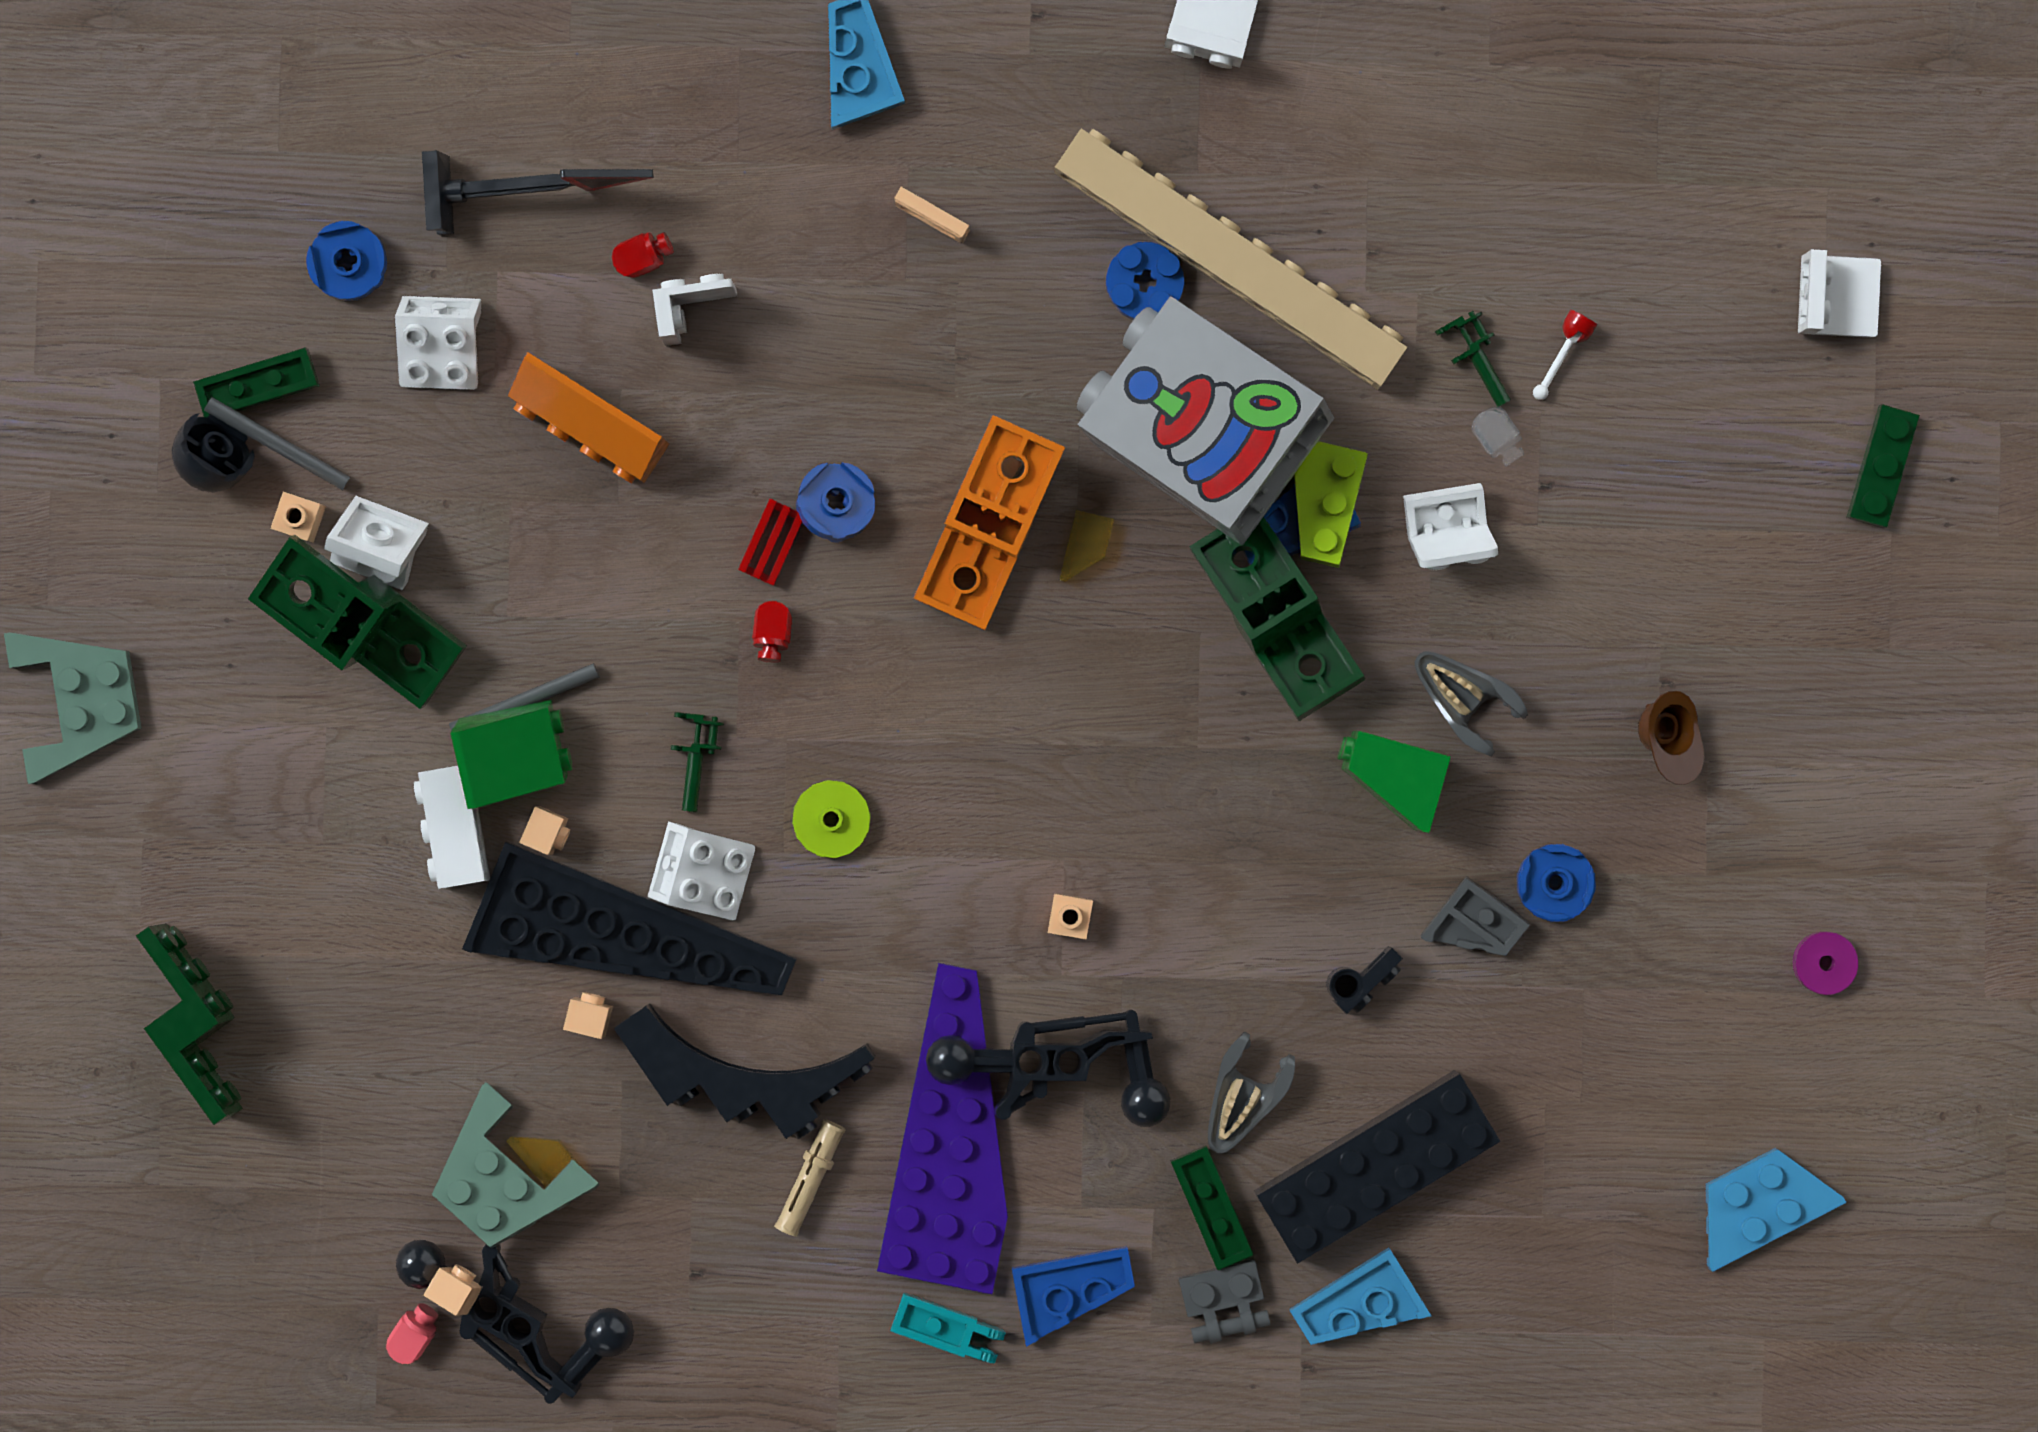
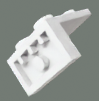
M1814 249L1802 255L1798 334L1871 338L1877 336L1881 275L1880 259L1827 256V250Z
M710 274L701 276V283L685 285L683 279L664 281L661 283L660 289H653L658 332L663 343L666 346L681 344L680 334L687 333L684 310H681L680 305L736 297L737 290L732 279H724V274Z
M402 296L395 314L399 385L401 387L470 390L477 388L476 327L481 315V299Z
M668 821L647 897L670 906L735 920L754 856L755 846Z

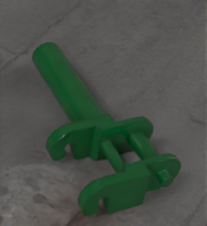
M1471 311L1468 313L1470 318L1464 320L1463 316L1444 327L1439 328L1435 333L1438 336L1453 327L1460 330L1468 346L1466 352L1451 360L1453 365L1469 357L1496 406L1500 407L1511 399L1485 352L1479 346L1483 342H1485L1486 346L1491 343L1490 338L1495 336V334H1488L1479 319L1483 315L1482 311L1477 314ZM1472 322L1481 338L1475 342L1472 341L1464 327Z
M674 712V717L694 719L696 724L694 743H692L691 747L671 745L670 750L688 752L682 811L697 812L703 762L701 751L702 748L709 749V754H714L715 749L722 750V747L716 744L718 726H724V722H718V717L712 716V721H706L705 715ZM702 724L710 725L708 744H700Z

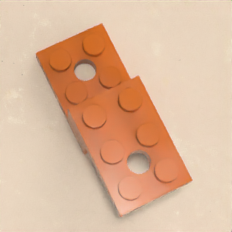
M992 416L944 523V531L915 593V600L982 630H986L1033 525V519L1065 450L1064 446L997 416ZM1009 457L1021 459L1025 466L1023 474L1016 479L1007 478L1001 470L1003 461ZM961 568H970L976 573V584L969 590H961L954 583V575Z

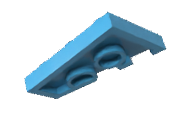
M838 0L829 3L831 128L833 130L903 105L905 100L869 0Z
M1389 1247L1289 1309L1310 1345L1355 1335L1357 1332L1378 1327L1384 1328L1397 1325V1323L1416 1318L1431 1317V1314Z

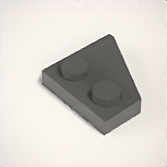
M1466 876L1422 932L1421 938L1428 942L1438 941L1454 944L1460 948L1481 949L1487 953L1506 956L1530 924Z

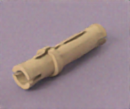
M822 1120V1125L811 1149L805 1150L803 1155L805 1162L791 1189L781 1215L774 1225L776 1229L794 1237L798 1236L800 1227L826 1171L831 1170L834 1165L832 1161L833 1155L843 1133L846 1131L841 1125L829 1120Z

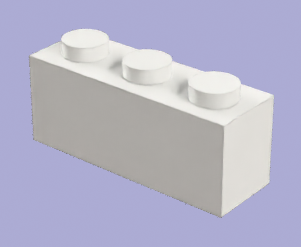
M458 766L418 772L419 781L414 782V792L418 805H424L426 820H421V832L424 843H430L433 858L427 860L431 882L437 881L438 889L490 880L478 808L467 809Z

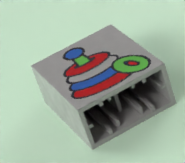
M1170 296L1159 312L1151 307H1147L1132 321L1123 339V346L1130 350V352L1114 375L1111 376L1105 371H1100L1085 386L1077 402V410L1083 413L1084 416L1077 425L1094 445L1243 546L1334 420V416L1323 397Z

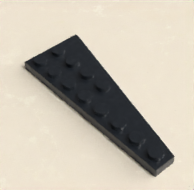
M510 842L504 843L462 950L470 953L518 958L535 962L576 966L579 968L685 981L775 995H783L797 960L796 957Z

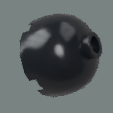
M200 413L194 414L183 424L174 439L172 446L174 467L182 479L190 486L201 491L214 493L230 489L253 466L254 450L252 449L249 453V449L245 444L248 437L211 414L208 417H198Z

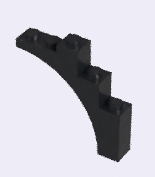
M651 1004L646 1005L614 1028L667 1106L675 1100L679 1106H682L699 1094L696 1086L700 1084L726 1123L734 1117L739 1123L758 1110L754 1103L760 1101L785 1139L795 1134L797 1139H800L816 1128L817 1124L814 1120L819 1117L820 1112L813 1101L818 1098L820 1103L823 1104L841 1091L837 1084L849 1076L855 1082L873 1069L869 1062L876 1057L866 1043L850 1054L810 1068L777 1071L747 1068L713 1057L693 1046L678 1035L660 1017Z

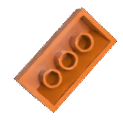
M529 352L525 355L508 394V397L517 402L513 409L531 421L536 416H539L550 424L546 430L564 442L570 436L583 444L579 451L597 463L603 457L616 465L612 472L632 484L637 478L645 483L669 446V443L659 434Z

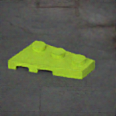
M1318 441L1295 472L1301 559L1336 568L1340 567L1368 453Z

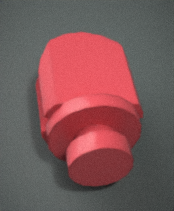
M419 1303L414 1311H407L400 1318L387 1339L386 1350L389 1356L401 1364H411L418 1360L435 1336L436 1327L433 1323L437 1320L438 1313L424 1303Z

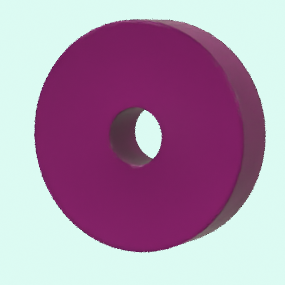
M1815 932L1806 936L1797 945L1793 955V970L1798 981L1806 989L1824 995L1836 994L1846 989L1855 979L1858 971V956L1853 945L1845 937L1833 932ZM1823 956H1829L1832 962L1827 970H1822L1819 965V961Z

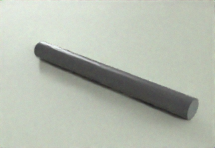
M211 397L204 409L207 413L342 491L350 479L348 475Z
M593 663L468 716L539 703L600 678ZM458 720L449 723L451 731Z

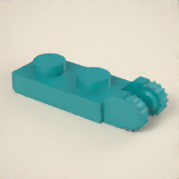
M903 1292L890 1331L958 1356L965 1357L967 1355L991 1364L996 1362L998 1355L988 1348L969 1344L972 1334L976 1332L993 1340H1003L1006 1334L1003 1329L977 1321L978 1318L905 1292Z

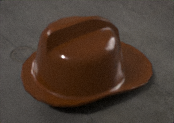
M1668 691L1660 695L1654 703L1646 705L1638 722V734L1640 741L1646 749L1652 751L1660 774L1667 781L1675 785H1686L1694 781L1702 771L1704 747L1694 703L1688 695L1681 691Z

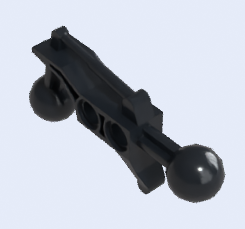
M1132 1009L1123 1013L1086 1018L1079 1016L1035 1023L1024 1021L1018 1025L1013 1040L1010 1042V1049H973L970 1043L962 1037L955 1035L942 1036L932 1043L926 1056L927 1070L941 1084H960L968 1079L972 1072L1010 1073L1006 1094L994 1109L995 1115L998 1118L1006 1120L1011 1116V1113L1026 1106V1103L1036 1097L1044 1098L1047 1095L1048 1081H1086L1091 1062L1110 1046L1124 1044L1131 1082L1125 1088L1121 1098V1107L1125 1117L1137 1126L1152 1127L1159 1124L1167 1116L1170 1109V1095L1167 1088L1153 1077L1147 1040L1153 1039L1152 1032L1140 1030L1137 1013ZM1125 1020L1127 1030H1102L1078 1043L1035 1042V1034L1085 1028L1086 1025ZM1026 1051H1036L1040 1060L1038 1067L1030 1072L1022 1071L1019 1064L1022 1054ZM1065 1052H1075L1079 1060L1078 1066L1071 1072H1062L1059 1067V1058ZM1032 1080V1091L1021 1096L1022 1091Z
M414 1240L405 1244L399 1251L396 1259V1271L399 1278L406 1286L415 1289H427L438 1269L447 1267L441 1249L435 1243L426 1240ZM486 1244L482 1249L484 1270L479 1285L483 1288L469 1313L461 1315L460 1336L464 1339H472L509 1371L513 1370L541 1393L546 1403H554L562 1393L573 1398L582 1385L580 1382L602 1357L618 1356L628 1350L634 1337L632 1321L626 1313L616 1308H604L596 1311L589 1317L585 1324L584 1335L586 1341L561 1366L550 1356L542 1333L547 1313L515 1295L520 1287V1281L509 1273L508 1265L500 1253L501 1245L499 1244L491 1249ZM499 1272L506 1282L503 1287L500 1286ZM481 1297L492 1298L497 1305V1312H485L479 1304V1299ZM516 1317L525 1318L531 1325V1331L528 1333L518 1332L513 1325V1319ZM481 1327L518 1349L534 1375L552 1387L548 1390L520 1367L513 1357L478 1329Z

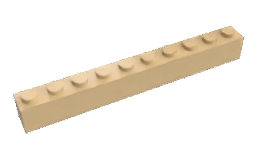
M1082 128L1079 130L1056 164L1054 174L1376 390L1382 386L1407 349V346L1401 343L1403 337L1398 332L1386 325L1380 329L1368 320L1371 316L1365 310L1355 304L1347 307L1336 299L1338 293L1322 282L1314 285L1305 279L1304 275L1306 272L1301 267L1289 260H1286L1283 264L1271 256L1273 250L1264 242L1256 238L1250 242L1238 234L1241 228L1231 220L1223 216L1217 220L1206 212L1208 206L1204 202L1190 194L1187 198L1174 191L1176 185L1160 173H1156L1153 177L1141 169L1143 162L1131 153L1124 151L1120 155L1109 147L1111 141L1103 134L1094 129H1091L1089 133Z

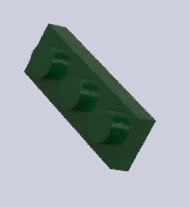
M306 347L193 381L204 417L209 416V413L204 411L211 397L235 411H240L320 386L309 349Z
M1884 404L1878 406L1846 518L1883 529L1887 528L1920 415Z
M1202 1146L1170 1160L1217 1271L1252 1256V1250L1207 1146Z

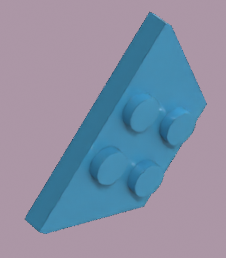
M1774 1148L1706 1183V1203L1708 1205V1216L1706 1217V1233L1708 1234L1707 1266L1713 1272L1845 1204L1846 1201L1843 1196L1780 1150Z

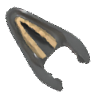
M1425 651L1417 656L1415 668L1425 689L1456 735L1464 744L1491 757L1495 753L1493 743L1490 740L1481 739L1478 733L1475 734L1468 727L1471 716L1486 700L1498 698L1503 702L1504 706L1511 709V715L1515 718L1525 719L1528 716L1522 699L1506 683L1438 653Z
M1243 1032L1225 1053L1218 1074L1208 1128L1209 1147L1217 1153H1225L1236 1146L1282 1100L1290 1089L1294 1077L1295 1056L1291 1054L1281 1058L1279 1062L1280 1069L1272 1083H1257L1243 1076L1236 1069L1235 1065L1239 1058L1242 1057L1243 1051L1251 1045L1250 1034L1247 1032Z

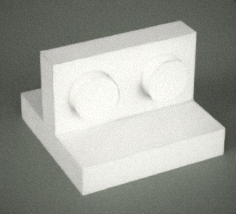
M355 496L327 536L324 549L332 552L330 561L333 564L366 577L375 575L387 585L403 590L409 580L415 551L426 536L429 523Z

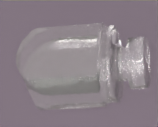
M1491 407L1481 412L1474 419L1472 424L1473 434L1486 453L1490 454L1493 459L1502 454L1504 459L1501 461L1506 467L1525 454L1521 447L1517 449L1515 446L1517 442L1522 440V437L1519 435L1520 431L1503 408Z

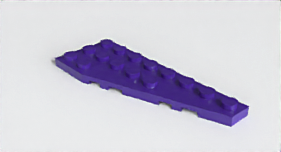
M938 963L877 1272L992 1294L1008 1214L990 1073L972 1072L970 1077L962 1083L946 1085L941 1084L931 1076L926 1064L928 1049L934 1041L942 1036H959L968 1041L973 1049H987L977 970Z

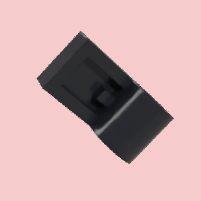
M1387 946L1360 974L1349 967H1338L1328 975L1326 981L1327 991L1334 999L1333 1002L1344 1013L1348 1014L1352 1009L1358 1013L1372 1000L1373 996L1369 992L1379 982L1385 986L1400 972L1401 968L1397 964L1403 958L1392 947ZM1345 974L1352 975L1356 982L1353 993L1348 996L1338 995L1335 990L1336 980Z

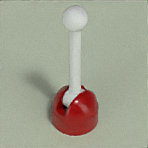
M1570 309L1562 326L1567 340L1541 385H1537L1533 389V396L1537 400L1547 398L1549 393L1548 387L1573 343L1588 340L1598 324Z

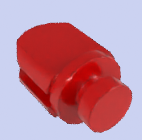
M650 232L641 233L619 243L612 252V262L617 272L623 276L637 278L660 268V265L664 264L662 254L668 256L674 253L667 234L662 232L656 235L657 239H655Z
M767 601L759 605L755 611L752 639L753 646L762 649L758 651L757 659L759 661L781 662V653L778 651L787 650L788 644H790L792 616L788 608L780 602Z

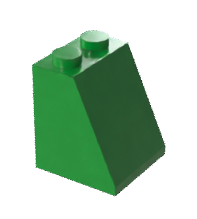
M551 700L458 719L450 734L467 809L478 808L565 783L568 776L567 771H572L573 769L568 747L562 748L559 733H564L563 719L560 710H553Z
M1352 731L1350 737H1343L1337 759L1343 761L1341 769L1410 828L1419 832H1430L1451 757L1362 731Z

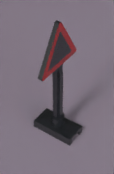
M437 150L423 151L422 165L426 230H436L438 235L454 234L452 204L467 202V199L560 191L571 186H577L585 191H595L654 178L653 169H562L560 174L466 182L464 179L451 180L450 156Z

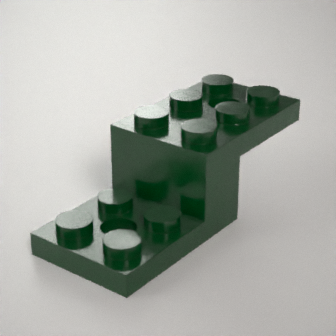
M1264 517L1243 546L1218 529L1189 546L1192 554L1231 611L1237 629L1298 721H1301L1365 681L1364 674L1322 613L1319 598ZM1244 550L1252 552L1255 555V559L1250 566L1240 568L1233 563V559L1238 552ZM1314 658L1321 662L1322 667L1319 673L1314 676H1306L1300 672V665L1306 659Z
M296 535L288 538L248 597L250 602L341 671L358 662L419 709L426 706L467 647L465 643L375 575L357 582ZM298 580L304 581L310 586L311 597L308 601L300 600L294 592V586ZM407 644H413L419 648L421 652L419 664H412L405 658L404 648Z
M167 923L148 926L137 934L136 937L182 1001L143 1029L212 1124H218L231 1118L243 1109L238 1102L241 1100V1096L230 1081L224 1082L215 1069L218 1068V1064L211 1053L206 1049L200 1050L198 1045L235 1018L230 1011L233 1008V1004L221 989L216 991L207 979L210 977L208 969L199 958L192 959L184 948L187 945L185 937L175 926L169 927Z

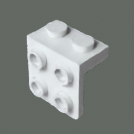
M1177 0L1165 48L1172 49L1171 52L1180 57L1194 58L1195 55L1209 59L1210 64L1221 68L1231 69L1232 66L1240 68L1258 0Z
M1481 483L1403 496L1408 540L1420 567L1430 570H1442L1454 563H1483L1490 557L1498 555V546L1487 526L1484 490Z

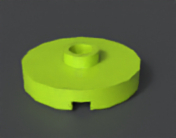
M827 780L813 784L800 795L794 807L792 824L797 839L806 850L820 857L837 858L852 853L863 843L870 829L871 814L866 799L856 788L842 781ZM830 811L835 812L839 817L838 824L834 827H829L824 822V816Z

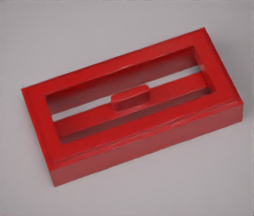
M769 499L738 570L775 586L803 523L799 513L786 505ZM777 510L780 512V515L754 569L750 567V564L773 512ZM788 516L795 518L770 575L763 573Z

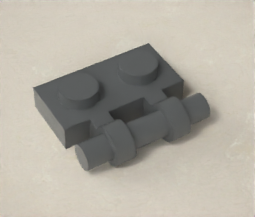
M1254 1259L1234 1263L1218 1271L1214 1268L1178 1277L1187 1316L1192 1317L1203 1314L1206 1324L1191 1328L1194 1344L1210 1340V1344L1222 1341L1221 1337L1244 1332V1335L1256 1333L1257 1328L1270 1325L1267 1310L1251 1313L1249 1305L1250 1302L1264 1299ZM1234 1306L1238 1307L1240 1317L1217 1322L1215 1311Z

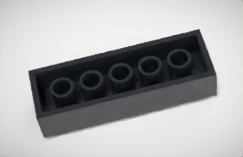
M1453 1070L1255 1189L1254 1192L1298 1264L1501 1141L1461 1074Z

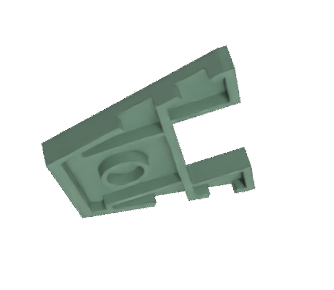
M4 633L9 668L14 669L50 663L60 721L62 743L22 749L28 784L39 783L46 779V777L75 764L80 759L98 752L142 728L129 651L17 633Z
M485 1082L477 1095L432 1195L492 1249L536 1224L538 1220L569 1205L570 1202L580 1196L592 1192L600 1184L573 1159L546 1189H542L486 1138L513 1106Z

